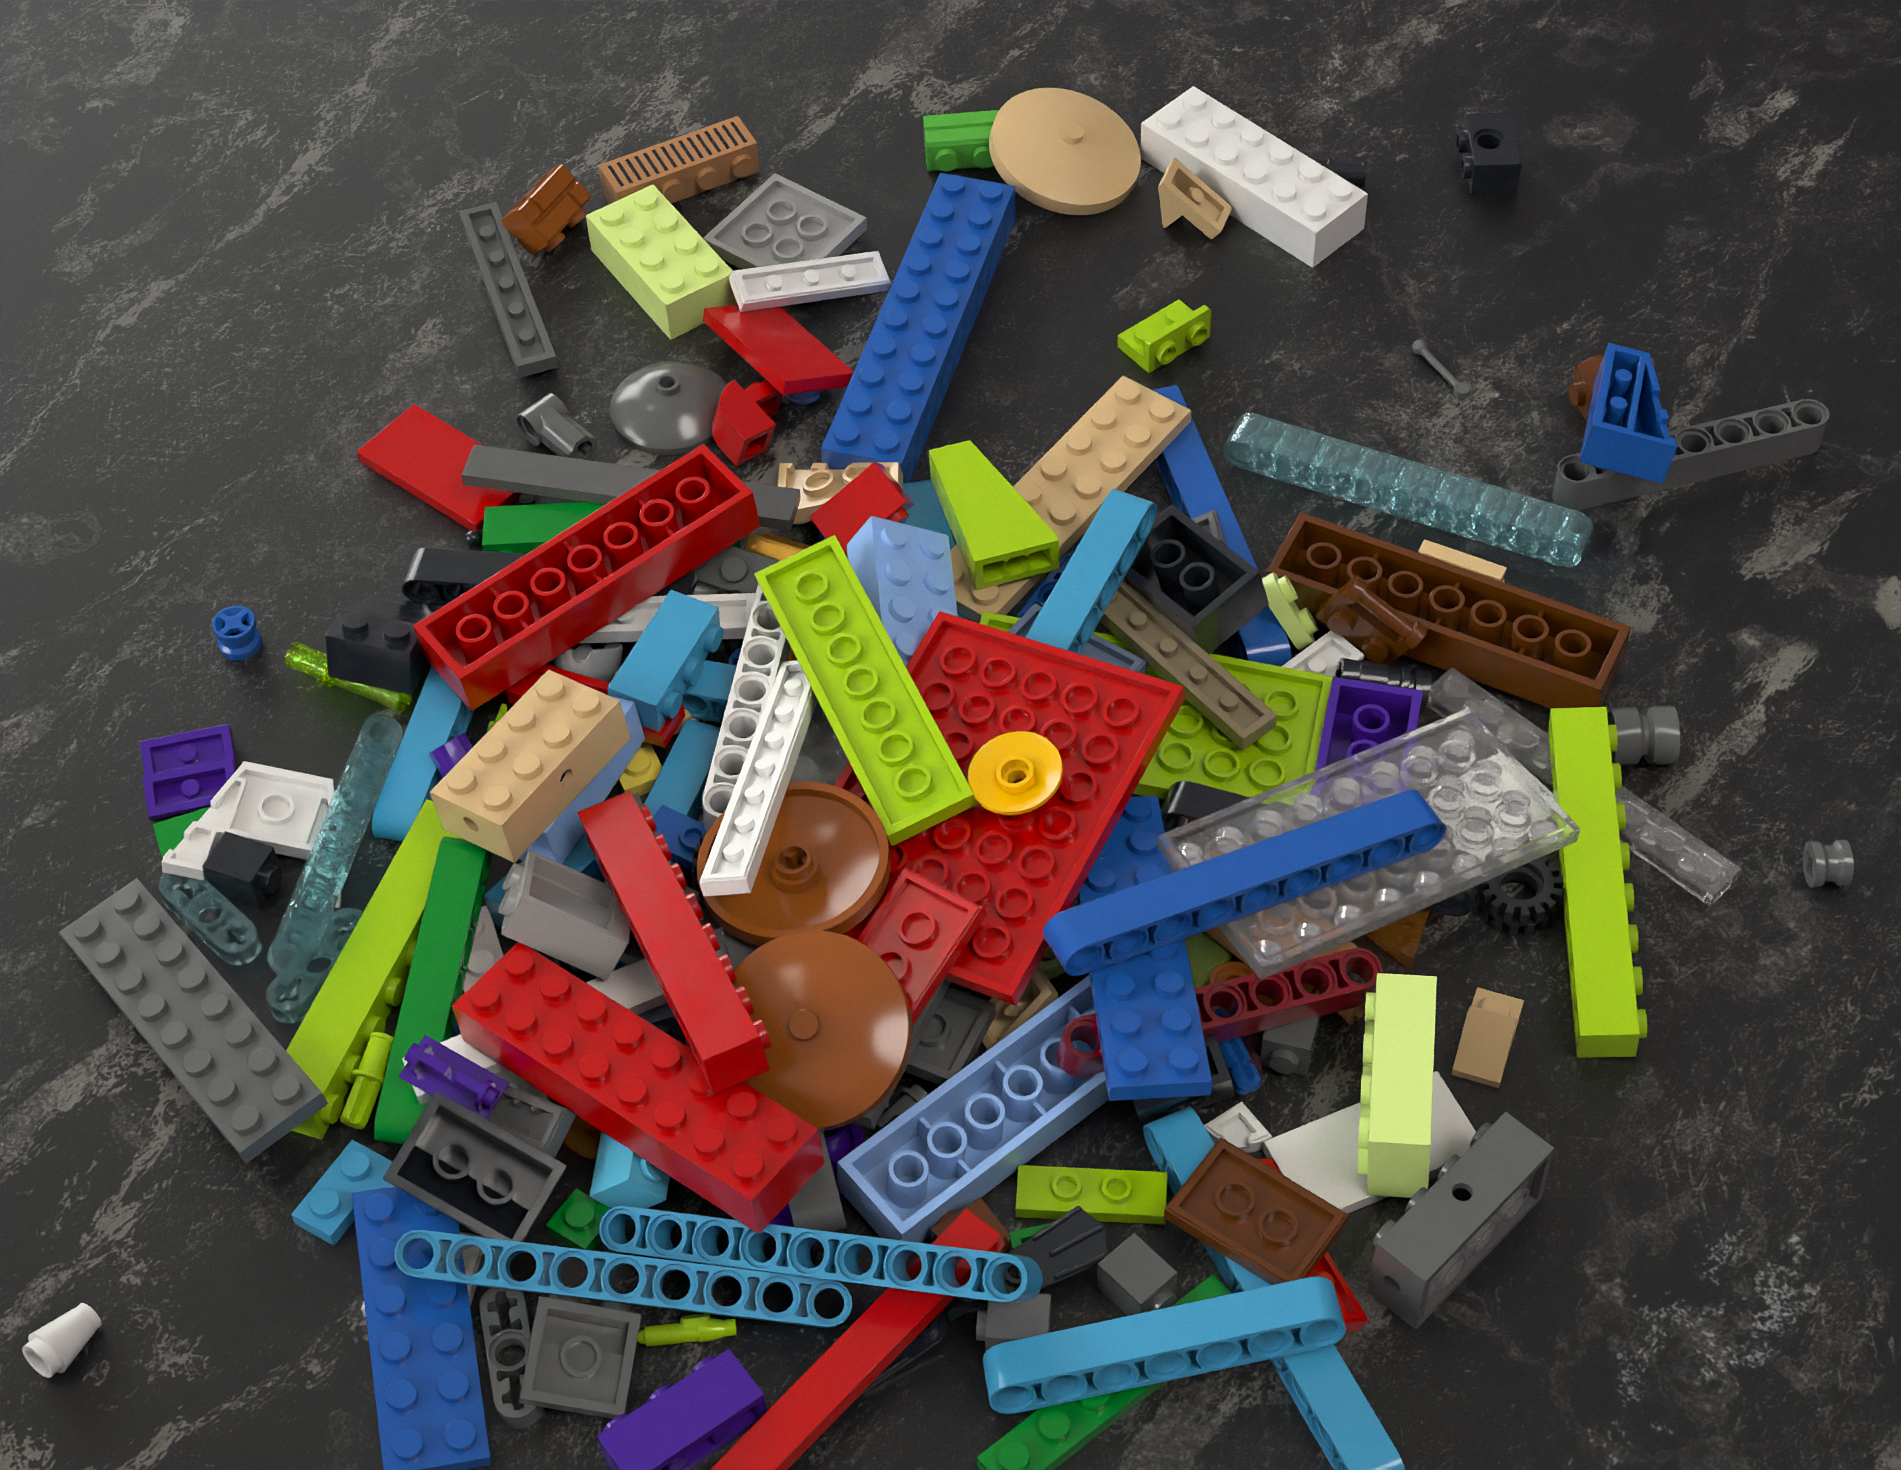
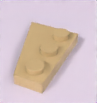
M877 462L884 465L903 489V473L899 462ZM779 463L778 486L800 489L801 501L793 524L801 525L812 521L809 516L872 463H852L845 469H829L827 463H813L811 470H795L793 463Z

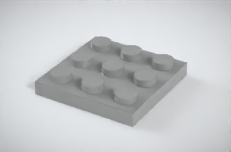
M774 173L703 239L722 260L740 269H749L837 257L867 230V218Z

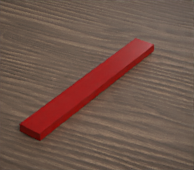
M967 1208L932 1243L935 1245L999 1252L1006 1245L1002 1235ZM920 1257L906 1269L912 1280L917 1278L921 1272L922 1262ZM965 1258L960 1260L955 1268V1278L961 1286L966 1285L971 1277V1266ZM889 1287L710 1470H788L956 1296Z

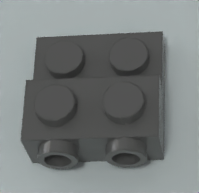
M549 1294V1298L539 1296L527 1352L519 1403L610 1419L624 1414L642 1314L630 1312L631 1308L628 1305L619 1302L604 1301L600 1303L599 1307L579 1303V1297Z

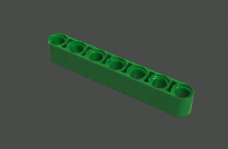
M444 836L439 845L374 1124V1138L376 1141L403 1145L429 1103L420 1105L413 1086L399 1078L400 1073L405 1067L402 1058L405 1057L413 1043L419 1045L424 1035L439 1043L452 1038L456 1017L452 1005L462 996L492 859V852L462 838Z

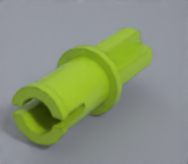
M381 1032L370 1033L369 1042L358 1069H354L350 1074L354 1084L340 1117L343 1124L355 1129H363L366 1126L379 1091H382L394 1037Z

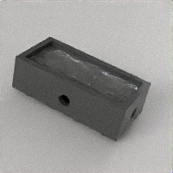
M1507 1112L1493 1125L1489 1122L1483 1124L1473 1136L1467 1152L1462 1157H1459L1457 1154L1453 1155L1438 1174L1439 1180L1429 1190L1422 1187L1413 1195L1406 1206V1213L1397 1223L1389 1220L1378 1231L1373 1240V1245L1376 1247L1375 1254L1368 1267L1371 1270L1368 1292L1416 1330L1542 1199L1555 1148Z

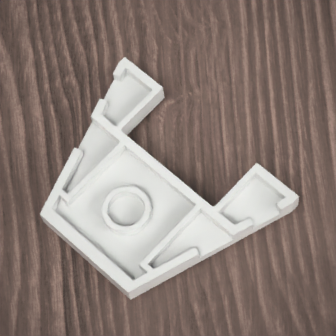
M244 761L210 801L211 807L199 821H193L184 832V839L174 850L169 849L161 862L162 872L204 880L205 873L202 865L224 832L227 831L272 846L276 854L308 860L298 889L299 900L340 908L341 885L333 779Z

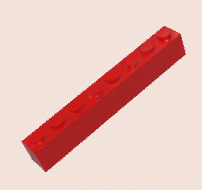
M628 791L577 812L588 845L713 1094L769 1071L770 1067L764 1050L772 1047L767 1030L760 1018L754 1021L751 1020L750 1015L754 1014V1009L743 986L734 988L732 983L737 982V978L726 954L717 956L716 951L720 950V946L711 924L706 923L701 926L699 921L703 920L704 916L698 900L693 892L687 895L684 894L683 891L687 890L688 886L682 870L677 862L669 865L668 861L672 860V856L662 833L656 836L653 835L657 828L648 806L638 807L633 795Z

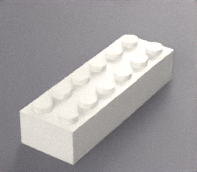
M1194 86L1141 123V159L1165 173L1169 163L1176 158L1233 207L1229 214L1230 216L1312 268L1364 229L1368 193Z

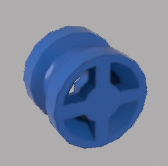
M230 606L222 609L215 615L211 626L215 637L218 639L217 643L220 652L225 658L244 660L258 652L261 648L262 639L258 628H256L257 623L254 614L250 609L243 606Z

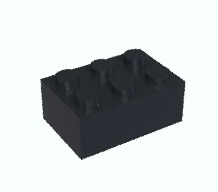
M1173 505L1155 518L1148 537L1124 577L1125 581L1208 654L1212 653L1269 605L1260 571Z

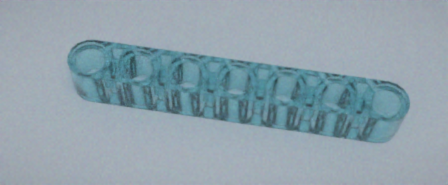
M374 714L364 722L348 756L268 950L267 960L269 966L281 976L293 978L304 974L322 941L402 740L403 731L401 725L388 715Z

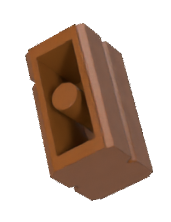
M558 164L546 172L501 219V224L513 237L518 238L517 241L529 254L534 255L543 248L550 252L565 238V235L561 232L565 226L571 229L586 215L582 208L591 199V195L579 182H575V177L563 164Z

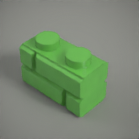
M999 110L923 116L927 171L947 172L956 169L993 167L994 164L989 151V136Z

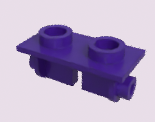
M424 1035L419 1045L417 1043L411 1045L404 1058L407 1064L399 1075L400 1079L433 1097L437 1091L488 1120L510 1084L508 1081Z

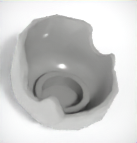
M618 642L606 643L603 649L593 650L590 643H582L577 649L570 648L554 658L553 664L556 668L610 683L620 667L623 645Z

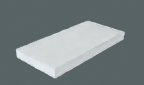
M1438 1071L1433 1072L1429 1180L1438 1176L1444 1164L1453 1155L1457 1154L1459 1157H1462L1470 1148V1142L1476 1133ZM1360 1102L1266 1140L1263 1143V1152L1267 1158L1272 1159L1281 1174L1347 1214L1389 1197L1367 1195V1175H1357Z

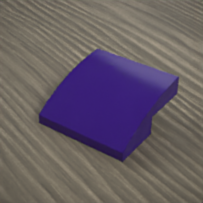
M229 724L140 741L145 774L142 778L150 820L210 807V801L237 770L233 735Z

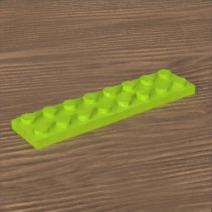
M833 535L754 573L874 812L881 820L890 844L894 846L977 805L978 803L974 798L973 791L836 536Z

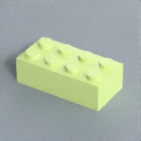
M650 185L586 215L592 252L670 340L705 324L703 322L704 308L737 305L729 282L732 269L654 185Z
M1377 973L1376 993L1366 992L1357 1175H1367V1195L1412 1198L1420 1188L1425 1187L1428 1189L1437 976Z

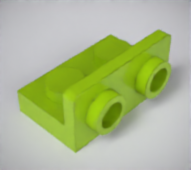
M1178 299L1119 334L1117 347L1146 372L1150 373L1163 364L1172 362L1175 357L1194 346L1202 344L1210 337L1211 309L1203 305L1193 311Z

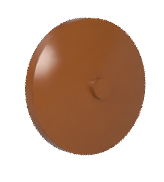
M789 782L751 893L703 896L702 893L705 905L716 922L727 932L757 946H762L780 936L800 931L820 930L844 934L865 919L877 905L886 889L891 870V856L885 829L872 808L849 791L819 782ZM726 810L712 824L701 844L697 860L698 882H700Z
M812 930L794 932L773 939L757 948L738 965L734 971L737 982L732 984L734 988L740 986L745 988L754 1009V1014L750 1015L752 1021L759 1018L762 1020L772 1047L764 1050L770 1070L743 1082L815 1126L819 1131L836 1129L857 1121L875 1109L889 1095L902 1075L908 1060L912 1040V1018L909 1002L902 984L890 966L878 954L861 942L843 934Z

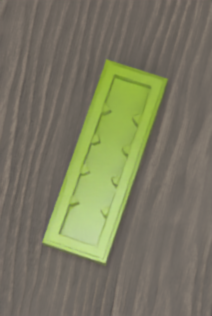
M1018 1165L1016 1217L1058 1219L1076 1206H1080L1086 1213L1100 1222L1166 1225L1164 1209L1166 1208L1167 1172Z

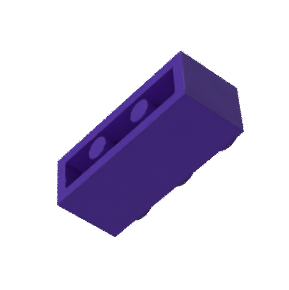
M727 1349L717 1357H706L693 1368L691 1374L674 1385L668 1384L657 1389L650 1396L647 1403L632 1413H624L613 1418L605 1426L603 1432L597 1435L603 1459L611 1470H690L747 1432L767 1412L765 1396L730 1349Z

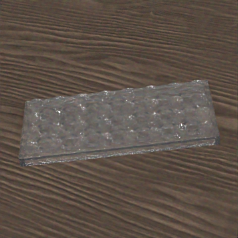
M1467 708L1157 836V851L1175 872L1407 790H1418L1446 825L1444 838L1431 850L1218 926L1262 980L1577 841L1580 828Z

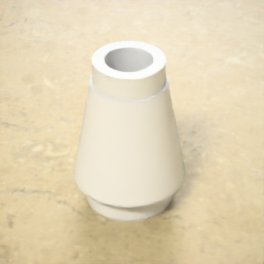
M80 1303L75 1309H71L29 1334V1342L22 1348L23 1354L28 1363L46 1378L52 1377L56 1372L64 1373L94 1335L95 1331L102 1325L101 1319L90 1306Z

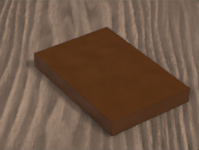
M1220 1137L1164 1209L1165 1219L1271 1285L1308 1278L1346 1227L1349 1215L1222 1137Z

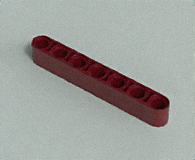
M1353 948L1194 988L1203 1036L1205 1038L1215 1034L1217 1042L1358 1007L1366 1002V992H1373L1375 989L1377 973H1382L1383 971L1381 962L1370 950ZM1346 972L1359 975L1364 983L1354 982L1348 977ZM1301 984L1313 985L1320 994L1308 993ZM1256 995L1268 996L1272 999L1275 1006L1262 1004ZM1210 1007H1222L1228 1012L1230 1017H1219L1213 1013ZM1095 1013L1072 1020L1064 1030L1056 1056L1061 1069L1069 1075L1081 1077L1104 1072ZM1071 1042H1086L1093 1052H1079L1073 1047Z

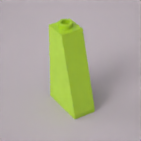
M970 440L929 450L931 482L976 590L1059 569V539L1057 534Z

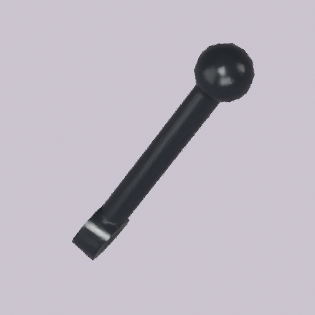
M520 493L518 495V502L513 505H534V495ZM483 526L477 531L471 530L466 533L465 542L467 545L474 547L480 544L483 537Z

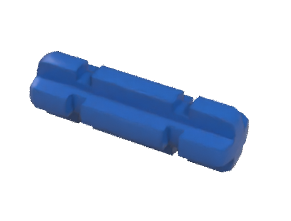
M1222 1008L1213 1011L1219 1017L1229 1018L1227 1011ZM1237 1037L1218 1042L1229 1074L1232 1076L1231 1080L1235 1091L1240 1095H1246L1249 1092L1258 1090L1260 1088L1261 1076L1255 1065L1249 1063L1251 1057L1241 1038Z

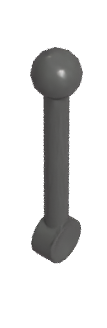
M1416 340L1412 345V351L1417 355H1422L1454 388L1453 394L1456 398H1467L1470 393V385L1466 382H1459L1433 356L1424 340Z

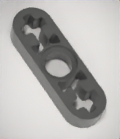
M490 1288L483 1294L480 1300L479 1311L494 1404L500 1420L506 1426L514 1429H523L536 1423L544 1410V1407L524 1404L523 1409L514 1410L512 1405L514 1403V1395L511 1383L520 1381L522 1387L532 1331L529 1312L521 1291ZM500 1304H509V1318L512 1329L503 1330L498 1315ZM518 1345L526 1350L523 1360L514 1366H504L497 1361L499 1353L507 1346Z

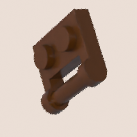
M1356 575L1321 604L1315 617L1327 625L1332 632L1346 639L1369 660L1389 665L1408 649L1413 650L1427 634L1428 628L1418 621L1412 623L1367 588L1368 583Z

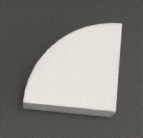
M1240 1102L1204 1125L1215 1144L1222 1137L1246 1153L1262 1150L1264 1141L1272 1138L1271 1134L1243 1102Z

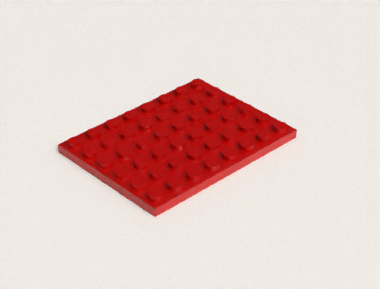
M939 611L906 665V668L967 782L969 766L977 751L991 739L1016 731L1032 732L1041 735L1057 748L1063 764L1062 780L1055 794L1042 806L1030 812L1018 815H1003L989 811L978 803L894 846L888 840L891 870L886 889L877 905L865 919L843 935L856 940L898 876L906 867L983 907L987 914L944 980L1016 1006L1049 947L1042 933L1045 924L1054 915L1071 907L1184 702L1186 695L1181 685ZM848 762L834 786L851 792L872 808ZM1017 779L1013 783L1021 782L1024 779Z

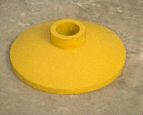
M1025 731L1009 732L991 739L977 751L969 766L968 783L976 801L987 810L1003 815H1018L1037 809L1055 794L1062 780L1063 764L1057 748L1045 737ZM1017 779H1024L1021 782L1013 783Z

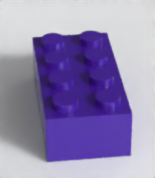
M1338 677L1332 678L1307 813L1329 818L1407 791L1422 690Z

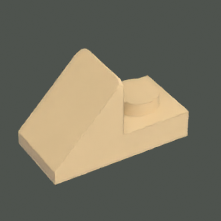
M1176 158L1169 163L1158 186L1163 227H1168L1183 215L1206 236L1213 239L1221 233L1233 207Z
M1477 987L1472 1006L1469 1007L1451 1075L1499 1088L1524 1000Z

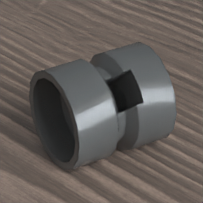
M1652 706L1649 709H1645L1642 715L1635 707H1610L1607 709L1608 725L1616 724L1618 746L1617 752H1611L1612 763H1620V766L1637 765L1643 756L1648 764H1676L1680 752V725L1678 713L1674 706Z

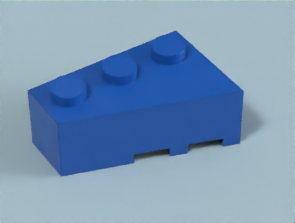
M1608 343L1594 382L1579 462L1663 484L1677 450L1675 438L1669 435L1667 428L1669 417L1667 410L1661 408L1658 397L1660 386L1650 353Z

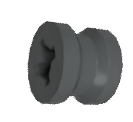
M1846 839L1835 840L1831 845H1822L1819 841H1808L1805 843L1803 869L1809 887H1822L1825 882H1834L1838 886H1849L1851 884L1854 874V860L1851 846Z

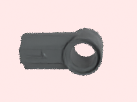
M553 393L547 394L516 416L519 430L531 444L538 446L543 443L558 456L590 460L593 451L597 448L596 437L570 417V413L564 403Z

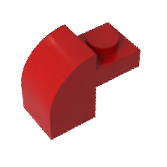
M733 380L727 384L721 393L712 422V435L718 447L736 467L768 450L776 427L775 422L770 416L778 412L783 394L768 380L761 383L754 382L745 390Z

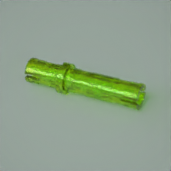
M299 641L291 644L292 648L296 649L297 652L290 648L286 652V667L317 678V682L321 685L341 687L395 709L397 712H403L406 709L405 705L400 704L401 702L409 705L412 695L328 677L327 654L306 646Z

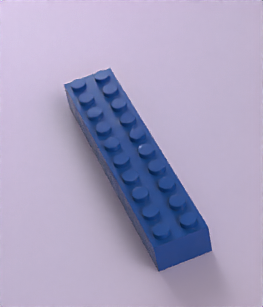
M939 174L821 447L822 463H827L829 469H845L852 463L899 462L903 473V483L910 482L1015 224V186L958 175Z

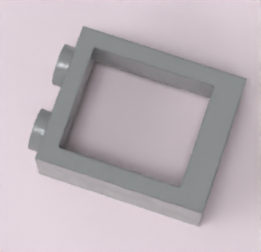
M529 850L522 865L516 863L512 865L503 884V890L506 893L498 910V913L504 915L501 935L604 980H608L629 943L630 927L609 885Z

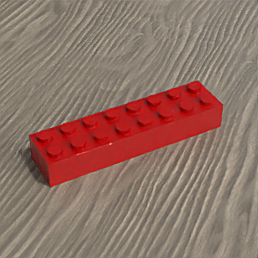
M702 444L413 625L424 657L466 706L473 711L759 528L761 525L754 494L718 457Z
M517 942L452 1005L462 1039L758 1234L767 1227L824 1164L818 1128L745 1082L713 1094L691 1048L520 942Z

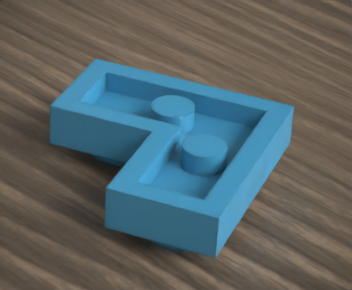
M351 1140L291 1215L294 1223L335 1246L355 1220L352 1193L393 1186L383 1180L392 1161Z

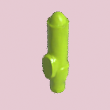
M709 1314L683 1316L680 1319V1323L644 1327V1330L638 1332L637 1342L645 1344L646 1347L698 1341L703 1343L727 1336H736V1319H714Z

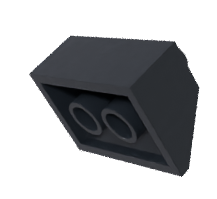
M436 1091L384 1175L383 1180L485 1238L524 1242L565 1175L567 1165Z

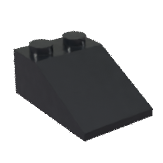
M377 594L343 609L325 635L328 677L412 695L430 666L424 657L413 625L434 613L440 607Z

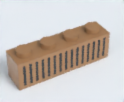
M738 116L598 165L602 194L609 204L650 185H654L672 204L760 172L757 142Z

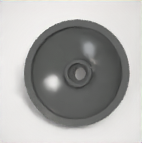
M662 361L650 364L629 375L615 390L610 402L612 425L624 442L640 451L656 455H676L691 452L700 445H707L714 440L712 422L721 393L727 384L714 371L699 364L686 361Z

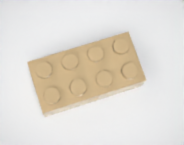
M548 669L430 791L443 829L515 863L631 739L620 700Z

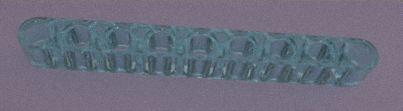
M1246 413L1241 415L1222 449L1227 461L1236 467L1562 567H1573L1579 563L1593 532L1592 521L1579 511L1258 414Z

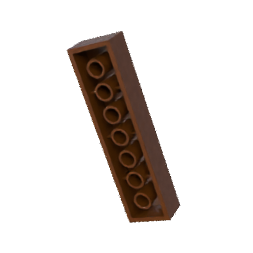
M1300 512L1266 571V576L1272 572L1279 578L1286 575L1297 593L1298 599L1294 600L1299 610L1306 607L1316 624L1326 628L1329 627L1315 617L1319 607L1341 587L1358 575L1368 583L1367 588L1408 620L1412 623L1418 621L1428 628L1427 634L1419 645L1413 650L1408 649L1402 655L1552 709L1602 706L1624 660L1631 629L1630 626Z

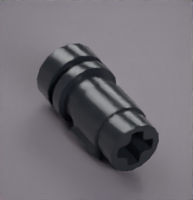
M1340 658L1334 676L1422 690L1419 714L1423 713L1431 689V672L1428 670L1413 668L1410 671V668L1404 665H1400L1396 669L1385 664L1361 659Z

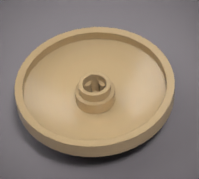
M1039 88L1020 93L1012 97L1000 108L990 131L989 151L991 159L1003 180L1008 185L1015 186V192L1026 200L1057 213L1090 215L1104 212L1117 206L1131 192L1140 171V149L1134 134L1124 120L1100 101L1072 90Z

